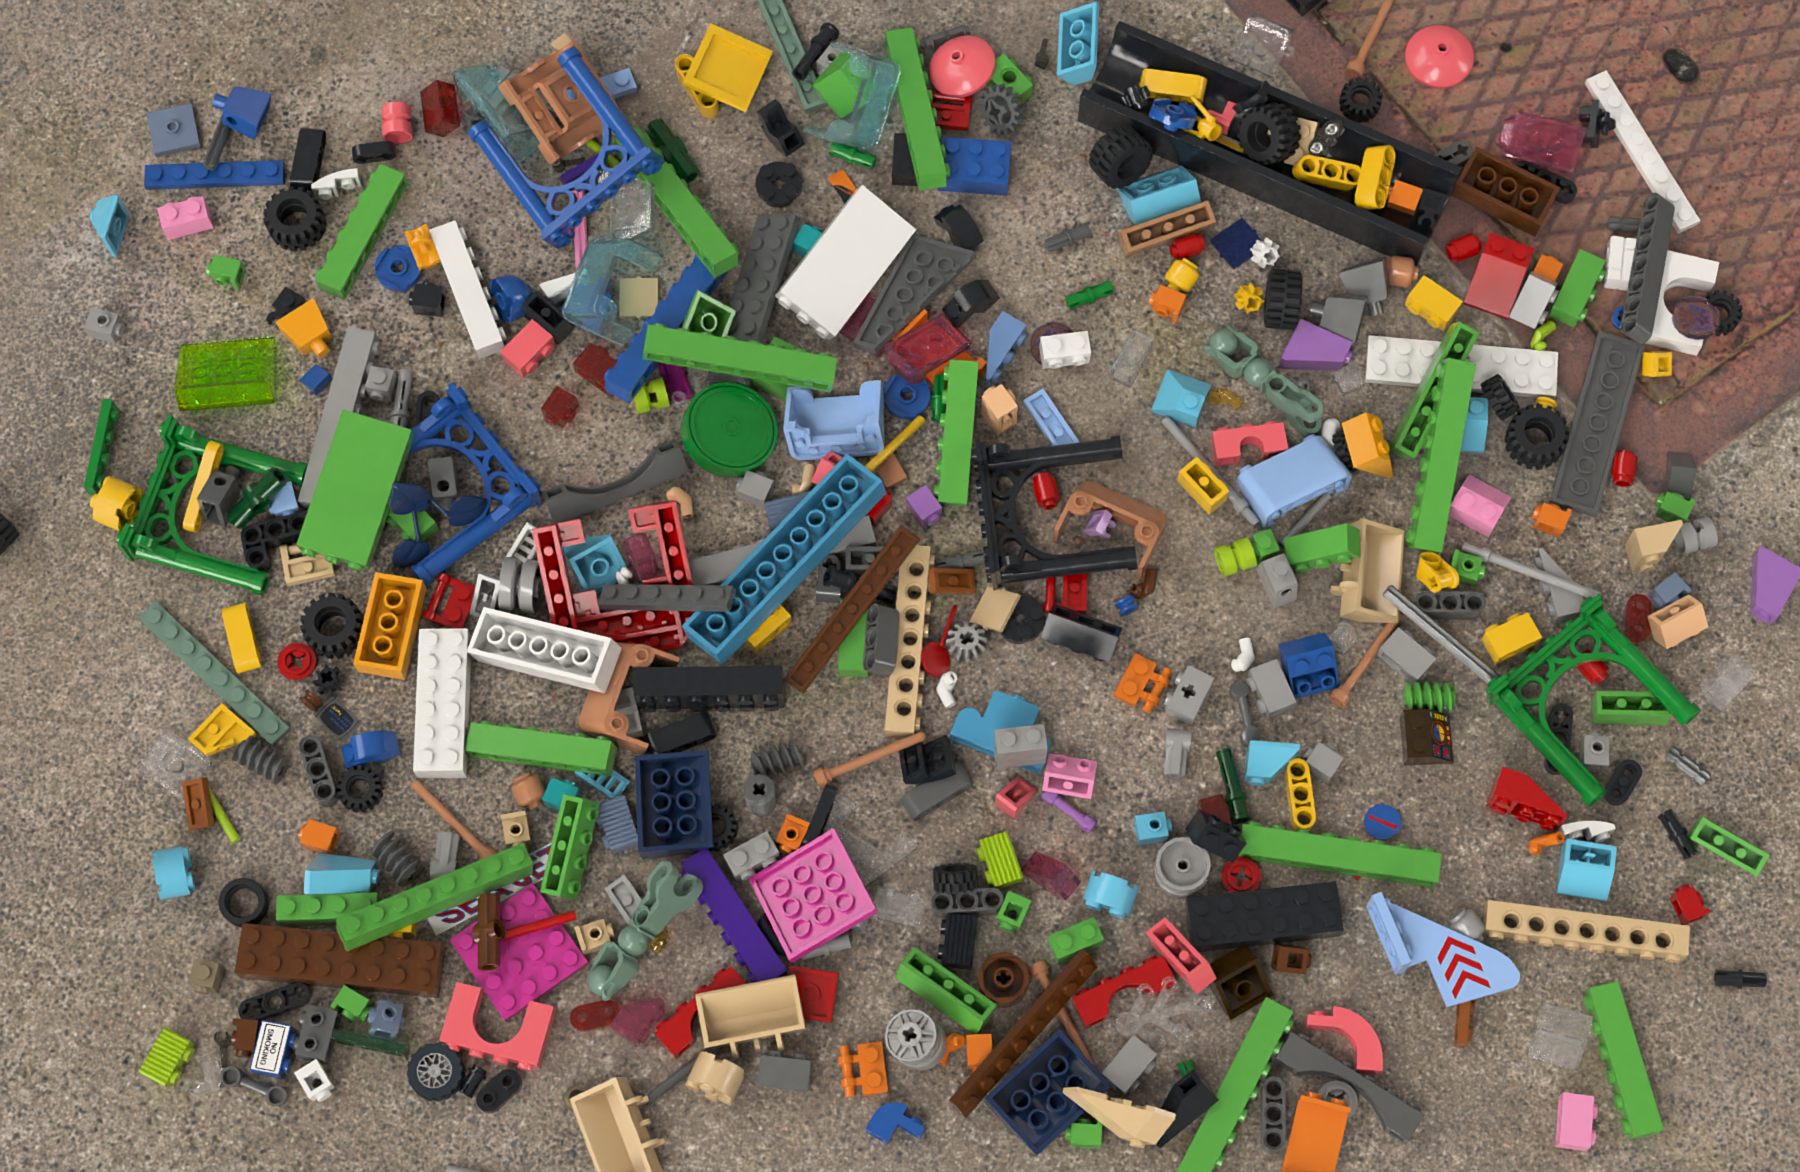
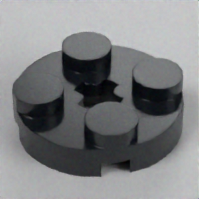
M772 162L768 165H763L756 177L757 194L760 199L762 198L771 207L782 208L789 206L801 194L802 179L792 163ZM781 180L785 184L781 186V189H777L773 183Z
M1021 595L1003 632H999L1006 641L1013 644H1023V642L1035 640L1042 632L1044 626L1042 607L1034 599ZM1020 614L1024 615V619L1027 622H1021L1020 625L1015 624L1016 619L1014 617Z

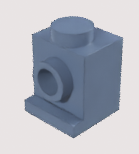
M1674 572L1655 587L1648 597L1652 605L1657 610H1660L1688 595L1691 592V588Z

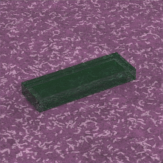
M333 1029L331 1034L332 1040L337 1044L405 1058L409 1057L411 1049L404 1043Z

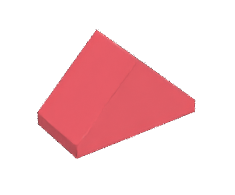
M1017 776L996 795L995 806L1015 820L1038 790L1023 778Z

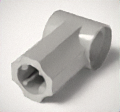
M1167 728L1164 750H1166L1164 776L1171 779L1185 778L1187 753L1190 751L1192 731Z
M452 832L438 833L435 859H432L430 866V880L459 869V862L457 861L460 841L459 834Z

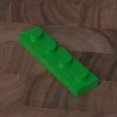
M103 398L84 482V489L92 496L99 493L105 480V466H108L110 462L109 448L115 439L113 429L115 422H118L120 410L112 399Z

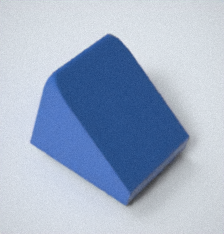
M315 364L299 381L317 396L333 379L330 373Z

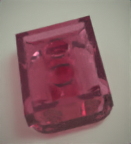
M1518 111L1513 116L1504 119L1497 146L1506 157L1555 169L1562 173L1573 174L1586 128Z
M940 314L886 344L884 352L891 366L905 381L911 384H919L925 380L926 374L969 349L972 342Z

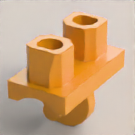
M427 224L415 230L405 231L419 270L433 268L437 263L441 262Z

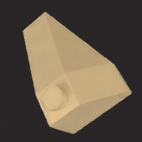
M1080 1087L1063 1088V1093L1119 1138L1130 1141L1129 1145L1136 1148H1145V1145H1156L1176 1117L1175 1113L1157 1107L1131 1105L1132 1101L1117 1098H1110L1108 1100L1109 1095Z

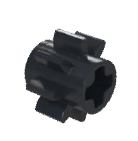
M1139 82L1124 88L1125 95L1120 97L1124 106H1130L1131 109L1137 110L1148 104L1146 99L1151 95L1147 86L1141 87Z
M325 665L323 670L315 671L318 679L314 680L313 683L315 686H320L318 691L321 695L326 691L332 697L337 690H343L340 682H343L345 678L343 675H338L340 670L337 666L332 670ZM326 679H329V680L333 679L332 682L327 681V682L325 683V680H326Z

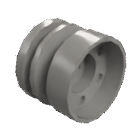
M908 1009L899 1012L891 1019L886 1028V1047L896 1059L912 1070L924 1071L932 1069L941 1062L946 1054L948 1044L946 1033L936 1021L921 1010ZM915 1035H917L915 1039H912V1038H911V1039L909 1040L910 1036H915Z

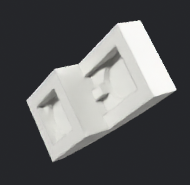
M633 687L622 689L614 711L624 714L628 719L629 727L626 736L632 738L643 736Z

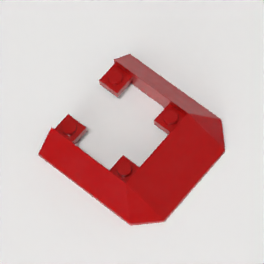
M676 501L653 502V504L629 508L633 533L657 529L666 575L643 579L644 585H693ZM581 518L557 521L532 529L552 624L608 637L619 643L644 644L663 652L682 648L688 639L682 625L695 611H600V607L597 605L598 596L596 589L573 593L563 547L586 542Z

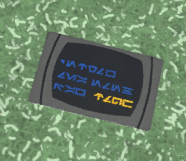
M334 696L330 697L313 714L341 742L361 725V722Z

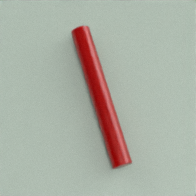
M569 911L506 930L504 941L577 920L575 911Z

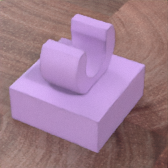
M1106 509L1093 511L1083 532L1090 537L1110 538L1111 535L1105 529L1107 526L1109 528L1116 527L1115 522L1110 520L1113 514Z

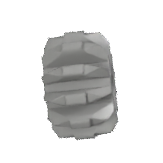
M964 621V627L956 623L954 625L955 631H948L950 638L946 640V645L951 646L949 654L957 653V661L962 656L965 657L966 663L970 661V656L978 660V652L985 653L986 648L983 646L987 644V638L983 637L985 630H977L978 624L976 622L971 627H968V621ZM971 639V643L968 642L966 645L963 644V641Z

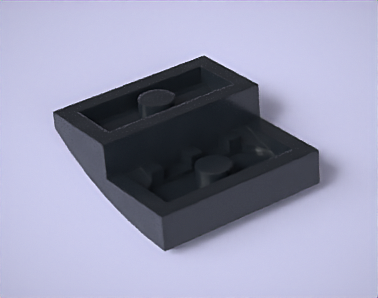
M947 735L926 744L920 742L899 751L903 782L905 784L930 783L956 775L951 741Z

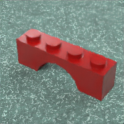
M1153 955L1143 960L1142 966L1135 969L1133 966L1127 967L1120 971V976L1114 979L1109 976L1098 981V986L1089 990L1088 987L1078 990L1071 1003L1084 1029L1108 1019L1109 1002L1116 993L1123 989H1140L1153 998L1175 988L1177 982L1164 956L1157 958L1156 955Z
M730 966L727 970L725 968L719 970L713 977L714 981L708 986L705 984L701 986L694 995L747 983ZM696 997L689 1003L685 1001L680 1004L675 1010L676 1014L671 1019L665 1018L656 1026L657 1031L654 1033L656 1038L675 1059L679 1058L695 1043L692 1027L698 1015Z

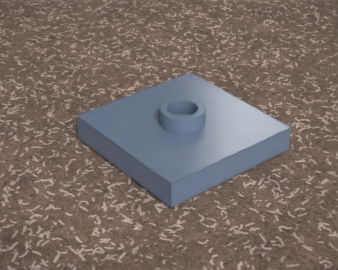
M192 103L146 113L153 151L156 157L201 147Z

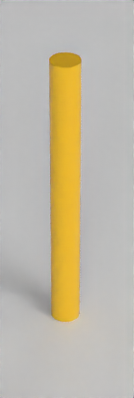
M918 415L884 447L883 451L879 452L864 467L873 472L925 423V419Z

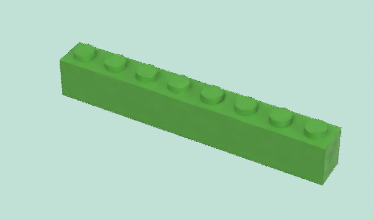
M912 27L885 31V47L918 190L946 187L947 177H950L949 164L944 163L943 159L946 158L944 144L940 145L939 142L941 140L940 126L935 125L937 121L936 109L931 108V103H933L931 89L927 90L926 88L928 85L927 72L922 71L924 59L923 54H918V50H920L919 37L914 36Z
M638 126L634 127V130L646 146L664 158L661 150L652 145L649 135L646 132L643 133ZM615 137L614 145L622 146L618 138ZM617 151L616 154L622 160V152ZM665 162L662 164V168L653 175L647 176L641 171L637 174L636 179L714 278L738 266L739 250L735 243L729 242L721 226L717 227L711 213L702 208L699 198L695 194L692 195L690 193L687 183L684 179H679L671 163L667 164Z
M659 323L648 324L642 357L643 360L831 392L837 364V358L832 357L828 353L813 354L805 349L790 350L777 344L767 346L755 340L745 342L739 341L732 336L717 337L710 332L694 333L687 328L671 329Z
M1447 358L1441 360V363L1437 366L1436 377H1438V382L1432 391L1434 404L1427 418V423L1430 426L1428 434L1425 435L1423 440L1425 453L1419 462L1421 475L1414 489V494L1417 497L1410 511L1412 524L1406 533L1407 549L1422 552L1430 551L1437 554L1442 553L1476 363Z
M1247 822V824H1242L1241 827L1242 836L1247 844L1237 857H1246L1252 861L1432 888H1435L1439 883L1442 853L1435 852L1433 848L1423 847L1417 850L1410 849L1411 846L1406 844L1390 846L1380 840H1372L1371 843L1362 842L1360 838L1353 836L1342 839L1336 838V835L1332 833L1311 834V831L1306 829H1297L1295 832L1288 831L1286 827L1274 825L1272 828L1262 827V824L1258 822Z
M520 843L336 919L337 932L346 952L473 900L479 897L480 894L490 893L533 874V862L524 843Z
M1268 997L1265 998L1216 1094L1219 1101L1208 1109L1177 1172H1212L1214 1167L1220 1168L1226 1154L1222 1153L1225 1145L1231 1146L1238 1133L1233 1130L1237 1121L1243 1123L1249 1111L1245 1106L1249 1099L1254 1101L1260 1089V1086L1256 1085L1260 1076L1266 1078L1272 1066L1268 1061L1272 1054L1277 1056L1283 1044L1279 1040L1282 1033L1288 1034L1295 1021L1290 1018L1293 1013L1292 1010Z

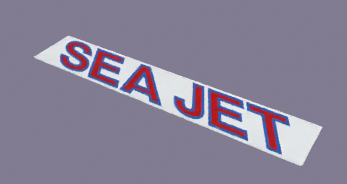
M551 843L529 854L533 862L532 875L494 890L490 894H498L501 902L518 893L532 882L535 884L543 880ZM479 897L427 918L435 935L437 936L478 914Z

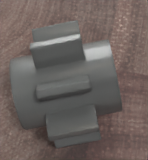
M471 106L469 110H462V119L458 120L461 125H464L462 130L466 134L473 125L485 120L489 123V120L483 117L486 112L482 108L477 111L474 106Z

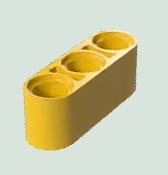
M689 54L679 55L675 60L676 75L681 84L688 70H682V68L690 67L694 59ZM682 85L703 117L713 118L718 115L720 110L719 100ZM706 102H712V103H713V104L710 105V106L704 105Z
M1144 69L1140 80V86H1147L1151 96L1148 98H1167L1175 102L1184 103L1188 101L1190 104H1193L1191 96H1194L1201 104L1203 103L1207 79L1199 75L1155 69Z
M1391 145L1367 147L1365 150L1355 193V204L1357 207L1370 210L1381 209L1385 206L1396 158L1395 150Z
M1314 155L1303 156L1292 168L1294 177L1299 181L1343 191H1350L1357 186L1361 168L1357 165ZM1302 164L1309 167V172L1303 169ZM1325 169L1331 172L1332 177L1326 175ZM1347 174L1353 177L1354 182L1348 180Z
M246 602L222 608V617L237 674L262 668L255 632Z
M1296 758L1289 762L1284 775L1290 821L1295 832L1297 829L1310 831L1316 821L1310 770L1305 760ZM1299 768L1303 775L1296 777L1291 773V769ZM1297 791L1303 792L1306 795V799L1303 801L1297 800L1294 793ZM1304 815L1309 819L1310 823L1303 825L1298 822L1297 817Z

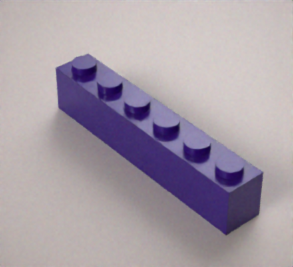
M708 849L700 850L681 862L683 871L680 874L682 877L690 874L701 879L703 890L697 900L700 905L704 903L710 910L707 915L713 925L719 924L724 931L720 933L727 946L732 944L737 951L733 955L741 967L746 965L750 971V974L747 976L751 983L787 976V969Z

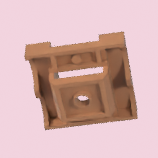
M575 40L552 55L538 60L518 75L504 80L498 86L509 105L515 104L539 140L540 144L537 147L549 165H552L603 133L599 116L558 63L557 59L562 52L568 48L576 47L582 54V60L616 104ZM539 89L542 91V93L544 94V96L546 97V99L548 100V102L550 103V105L552 106V108L564 124L565 127H563L562 129L559 127V125L557 124V122L555 121V119L553 118V116L551 115V113L549 112V110L537 94L536 91H538ZM566 90H572L575 93L576 99L568 98Z

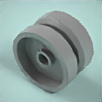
M506 557L504 559L499 579V609L514 611L519 604L522 612L535 613L537 611L542 586L538 560L527 559L522 567V563L518 558Z
M1173 838L1166 842L1158 851L1153 870L1155 881L1159 888L1169 896L1176 898L1191 897L1200 892L1206 884L1211 867L1210 857L1205 849L1193 844L1190 838Z

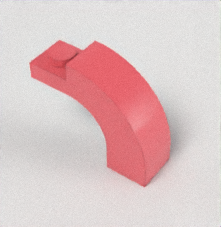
M1333 1006L1330 1016H1327V1012L1312 1011V1014L1306 1016L1305 1029L1334 1031L1343 1035L1350 1042L1354 1051L1355 1072L1380 1075L1383 1071L1382 1047L1374 1029L1364 1018L1351 1010Z

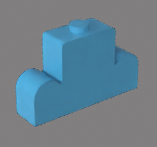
M994 691L983 717L974 708H964L959 712L950 732V741L995 757L993 747L994 730L1035 725L1039 716V707L1026 702V699L1020 695L1012 694L1010 696ZM1046 737V740H1047L1046 763H1047L1048 754L1050 753V741H1049L1048 738ZM1046 764L1022 766L1021 768L1042 775Z

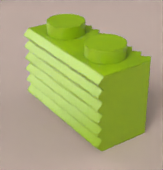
M1008 831L979 840V848H976L980 863L985 862L987 871H984V876L988 886L993 885V888L999 890L1023 882V874Z
M164 1027L139 1069V1073L170 1089L172 1084L176 1085L182 1076V1071L180 1070L185 1062L188 1063L195 1053L193 1048L195 1043Z

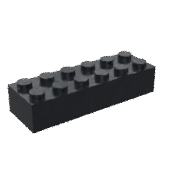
M782 666L634 667V699L637 708L642 709V712L646 713L656 712V709H666L667 712H680L681 709H691L693 712H704L705 709L727 712L732 708H740V711L744 712L754 711V708H764L765 711H778L779 708H784Z
M1336 881L1188 897L1184 904L1189 941L1198 952L1233 949L1243 944L1251 947L1340 937L1344 931Z

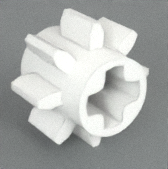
M1267 237L1264 241L1256 240V243L1250 248L1253 254L1251 260L1258 263L1262 268H1265L1266 264L1274 266V263L1280 257L1277 251L1279 245L1274 242L1272 243V240Z

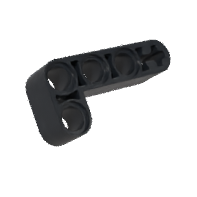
M308 510L245 526L241 531V542L245 560L249 567L267 572L271 567L269 549L277 548L284 544L297 543L301 530H296V527L304 523ZM282 529L280 535L272 536L275 530ZM259 535L256 541L249 542L251 536ZM257 557H263L261 563L253 564Z

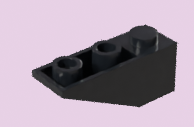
M1194 1069L1173 1085L1161 1107L1163 1110L1175 1113L1176 1117L1156 1143L1158 1148L1164 1146L1219 1101L1210 1085Z

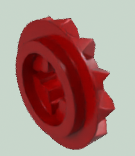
M292 643L284 647L279 653L277 666L280 673L287 679L300 681L305 677H309L312 671L315 670L317 658L314 651L308 645ZM292 655L297 659L303 658L301 661L302 669L296 665L292 667L294 664Z
M1237 857L1233 863L1228 861L1224 865L1221 872V881L1227 892L1230 893L1257 890L1261 882V872L1257 864L1251 859ZM1244 868V876L1248 880H1243L1242 884L1238 886V879L1232 875H1238L1241 869Z

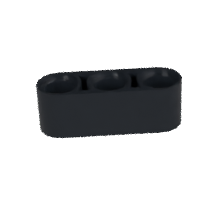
M303 127L300 129L290 175V187H294L295 190L301 187L304 188V191L309 190L313 192L311 184L319 180L326 145L325 130Z
M702 712L645 734L642 740L649 744L647 748L648 755L676 753L711 741L717 737V733L709 713Z

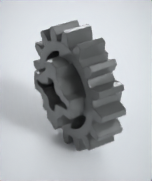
M1005 84L993 85L983 91L984 96L979 97L982 105L978 106V109L983 112L979 117L985 118L984 126L990 125V132L997 131L998 135L1004 133L1007 135L1014 132V130L1020 128L1019 123L1024 121L1020 116L1025 113V110L1020 108L1023 101H1018L1019 93L1013 94V87L1011 86L1006 88Z

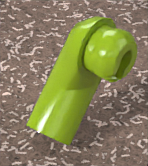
M1549 320L1535 330L1530 342L1532 350L1545 351L1547 344L1543 342L1544 338L1556 330V325L1553 321Z

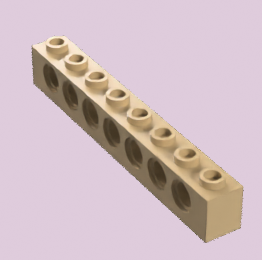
M916 545L899 568L896 609L899 612L896 664L893 673L889 676L885 737L906 738L915 734V731L920 732L921 717H916L917 708H922L923 694L918 693L919 684L924 685L925 670L920 669L921 655L924 648L922 647L923 638H928L929 624L925 623V615H930L931 601L927 600V592H930L928 570L934 568L935 555H931V546ZM915 568L923 571L919 576H914L910 572ZM912 591H917L921 596L917 599H912L908 594ZM910 614H915L919 619L915 622H909L906 617ZM908 637H913L917 642L914 645H907L904 643V640ZM910 660L915 665L907 669L902 666V663ZM910 684L913 688L909 692H903L900 690V686ZM901 707H907L911 712L906 716H902L897 711Z
M1488 900L1484 905L1483 922L1485 924V931L1482 935H1488V938L1492 940H1503L1504 937L1513 938V941L1516 943L1525 944L1529 943V941L1539 942L1540 946L1545 947L1559 944L1564 945V948L1569 950H1579V947L1589 948V951L1592 953L1613 951L1615 955L1623 957L1636 954L1640 955L1641 959L1654 960L1655 957L1665 958V961L1669 963H1680V960H1684L1689 954L1690 926L1493 900ZM1504 918L1513 919L1516 927H1507L1504 923ZM1529 922H1538L1541 930L1533 931L1529 926ZM1555 924L1562 925L1566 930V934H1558L1554 928ZM1581 927L1587 928L1590 931V938H1585L1581 935ZM1605 931H1612L1616 936V941L1608 940L1605 936ZM1630 935H1638L1641 939V944H1634L1631 941ZM1656 937H1661L1666 941V948L1657 945Z

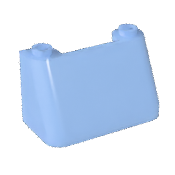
M875 380L862 383L859 389L860 395L814 398L812 391L808 388L787 387L783 429L791 456L797 460L821 459L831 451L841 457H844L846 454H849L851 457L872 456L883 451L884 405L882 381Z
M1312 434L1304 438L1302 443L1253 467L1252 465L1243 467L1239 471L1240 474L1236 479V483L1253 513L1261 521V527L1265 530L1274 525V519L1279 516L1281 518L1286 516L1288 511L1325 493L1330 495L1333 490L1337 494L1347 490L1352 475L1321 436Z

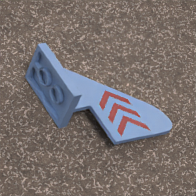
M1382 892L1371 896L1366 908L1395 976L1405 973L1408 967L1427 961L1446 1007L1514 988L1519 983L1520 973L1510 958L1498 950L1391 903L1387 897L1384 898Z

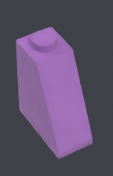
M1300 319L1281 357L1279 367L1282 369L1340 371L1343 364L1348 365L1354 352L1350 350L1353 342Z
M1763 546L1758 548L1752 558L1750 613L1754 614L1759 621L1772 624L1779 616L1800 578V567Z

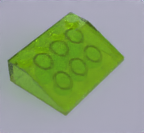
M275 337L180 344L174 385L179 411L275 404Z

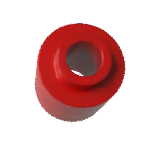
M1190 233L1173 239L1169 250L1173 259L1182 260V258L1190 259L1201 255V252L1205 251L1206 247L1200 233Z
M1472 233L1450 240L1449 244L1445 245V252L1450 262H1461L1480 254V249H1482L1479 237L1474 236Z
M1620 450L1619 453L1614 454L1611 478L1616 486L1630 487L1633 485V481L1636 480L1638 457L1632 451Z
M1049 472L1034 476L1032 487L1038 507L1044 508V510L1057 507L1061 497L1055 478Z
M1587 648V649L1584 650L1582 653L1584 654V653H1592V652L1590 651L1589 648ZM1592 661L1576 666L1591 685L1595 682L1600 685L1610 676L1607 673L1610 668L1604 661Z

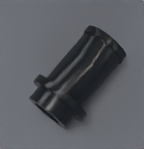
M475 1064L472 1068H468L470 1072L458 1089L459 1092L471 1099L482 1079L487 1078L485 1076L487 1071Z

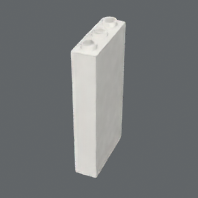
M861 185L851 195L778 290L775 297L779 299L778 302L781 306L794 311L797 314L796 317L802 323L811 325L819 337L830 340L841 330L916 229L865 186Z

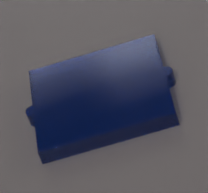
M1241 218L1212 238L1210 243L1220 253L1219 257L1224 258L1234 270L1252 258L1253 254L1250 248L1253 247L1256 240H1262L1256 235V230H1252L1246 221Z

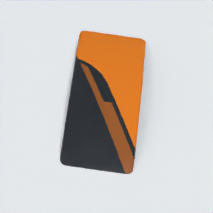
M840 170L827 178L845 204L856 190L844 170Z

